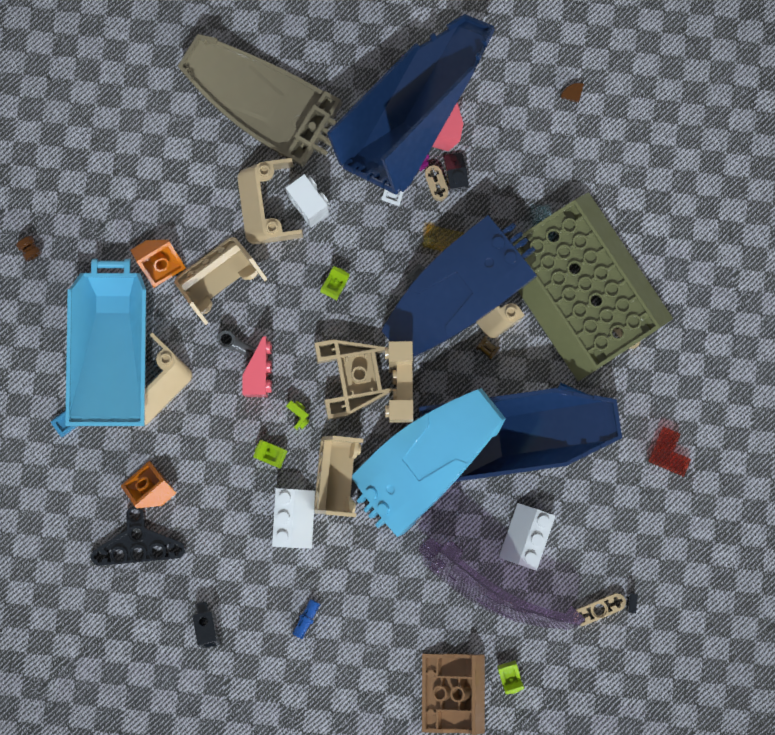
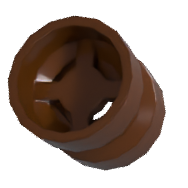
M32 235L23 238L16 244L18 250L22 251L26 262L35 259L42 253L40 247L35 245V239Z

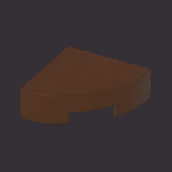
M575 83L568 86L560 98L579 103L584 84Z

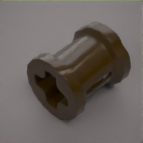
M485 336L475 350H480L491 361L500 349V346H495Z

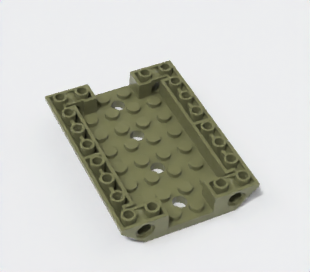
M589 192L573 200L524 232L523 236L513 244L515 246L524 238L528 239L527 244L517 250L520 255L531 247L536 249L525 261L537 277L520 289L518 293L578 382L673 320V317ZM556 232L559 237L558 241L551 242L548 239V234ZM571 264H577L580 267L578 274L570 272L569 266ZM592 296L600 297L601 304L599 306L591 304ZM614 328L622 330L621 338H615L612 335Z

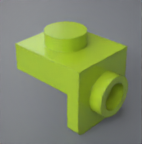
M333 266L320 292L337 301L348 282L350 274L341 268Z
M297 400L295 403L290 401L286 407L301 418L294 428L297 431L299 428L303 430L310 421L307 419L309 414L304 411L306 407Z
M260 440L255 448L253 457L281 468L288 451Z
M515 660L497 665L505 694H515L524 689Z

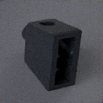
M207 602L197 603V614L193 615L197 645L202 649L221 645L215 614L209 611ZM208 620L207 625L203 626V622Z

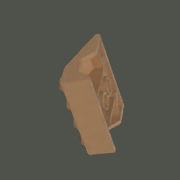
M422 654V732L467 733L471 735L485 733V654Z

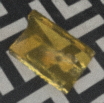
M429 224L422 247L444 251L464 233Z

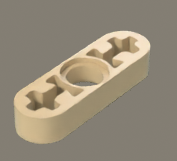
M611 594L576 609L572 614V620L578 626H585L624 609L626 600L621 594ZM614 597L622 600L619 603V607L616 605L610 606L611 611L608 612V607L604 601L607 600L608 604L614 602ZM602 604L604 606V613L602 615L594 613L595 605ZM590 607L593 619L587 616L584 618V622L576 620L579 612L586 614L588 613L586 609Z

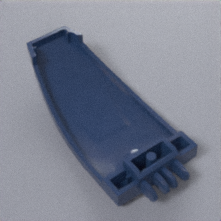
M487 215L448 246L418 276L396 305L382 332L390 342L412 341L413 358L423 355L425 352L449 340L485 317L517 291L533 281L537 275L525 259L536 249L531 247L520 255L517 250L525 246L528 239L524 238L513 246L523 236V233L515 234L510 240L505 236L515 229V223L510 224L501 231L490 216Z

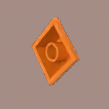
M146 240L130 250L153 288L186 269L169 240Z
M150 461L121 485V488L136 508L162 506L176 494L170 483Z

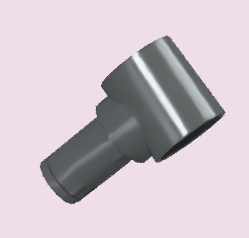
M222 331L217 335V343L220 347L231 351L235 350L247 356V358L250 357L251 353L246 351V349L252 352L253 346L239 340V337L230 331ZM223 334H228L231 337L228 345H224L221 342Z

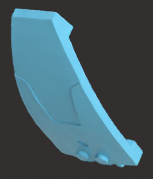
M482 388L456 398L425 414L384 443L352 475V479L363 493L357 499V502L360 504L366 501V499L369 501L364 511L367 513L374 508L368 515L370 519L375 518L379 514L381 519L375 524L377 528L386 523L397 537L405 534L459 478L491 438L497 436L506 418Z

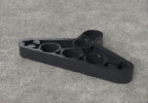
M133 506L126 512L127 530L95 549L91 554V561L95 565L102 566L178 559L184 556L186 547L178 540L147 529L143 509ZM134 509L139 510L141 513L140 518L136 521L130 517V513ZM136 528L142 531V537L138 540L132 537V531ZM175 544H178L180 548L182 547L179 555H176L175 552H169V557H166L167 549L165 545H169L168 549L175 548ZM155 546H160L163 549L162 556L155 557L152 550ZM136 548H141L144 552L141 559H136L133 555V551ZM107 550H111L110 558L112 562H108L109 558L102 559L101 563L99 559H95V555H98L99 551H101L102 555L109 554ZM116 550L124 552L123 560L118 561L114 558Z

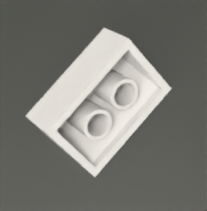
M276 488L272 547L312 549L315 491Z
M517 503L498 558L537 571L555 515Z

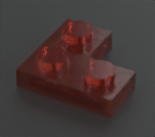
M663 426L648 462L684 477L691 459L674 452L681 434Z

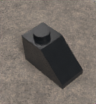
M462 152L443 155L449 193L468 190L467 170Z

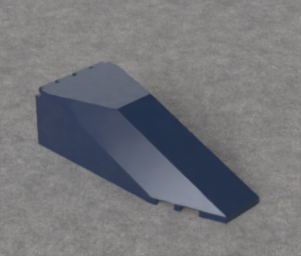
M463 14L447 24V30L437 36L435 33L429 35L430 40L421 46L417 43L414 44L327 132L339 165H343L344 170L356 174V176L370 181V183L384 188L395 195L399 191L404 192L412 183L474 74L495 31L493 25Z
M558 388L489 397L506 419L497 436L491 438L455 482L568 466L622 439L617 399L560 390ZM444 404L419 407V418Z

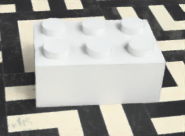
M304 174L287 186L286 191L290 201L312 228L329 215L328 209L330 207L328 206L329 201L322 192L318 193L314 180L311 177L307 178Z

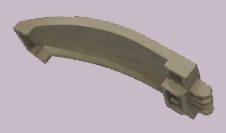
M197 34L180 61L178 68L217 110L248 135L280 155L292 158V161L301 167L305 166L314 150L325 156L328 152L324 148L319 147L318 144L321 140L325 144L332 146L330 140L324 134L328 136V127L330 125L334 126L337 123L333 119L343 104L339 98L326 91H322L278 66L222 43L217 38Z

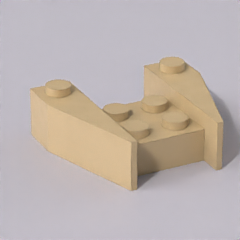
M340 340L314 343L317 364L337 361L343 397L326 399L324 401L327 420L347 417L393 391L392 388L382 390L376 354L384 353L385 347Z
M412 341L389 342V347H385V359H389V373H393V385H397V389H393V400H389V405H385V417H389V423L413 422Z

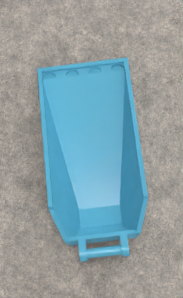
M92 259L91 273H80L68 289L65 426H145L146 288L141 274L131 273V259H124V261H99L98 259ZM124 268V273H98V269Z

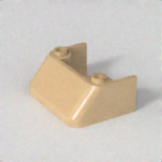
M292 158L261 162L241 170L238 174L245 236L251 244L303 238L302 229L283 232L282 225L277 219H265L260 182L272 179L274 170L294 167Z
M232 237L182 272L175 279L174 283L203 323L207 325L208 321L203 314L211 310L213 305L211 298L240 277L244 280H252L259 274L264 281L267 278L235 237Z
M151 333L150 336L163 348L156 358L158 366L163 371L145 388V425L149 424L192 380L193 376L190 368L154 333Z
M324 436L321 438L314 503L315 514L356 517L357 513H354L356 503L350 497L353 462L357 455L361 453V444L359 443H363V439L341 436Z

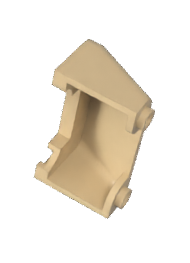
M510 303L502 308L498 306L476 323L487 337L496 338L520 322L525 315L517 305Z

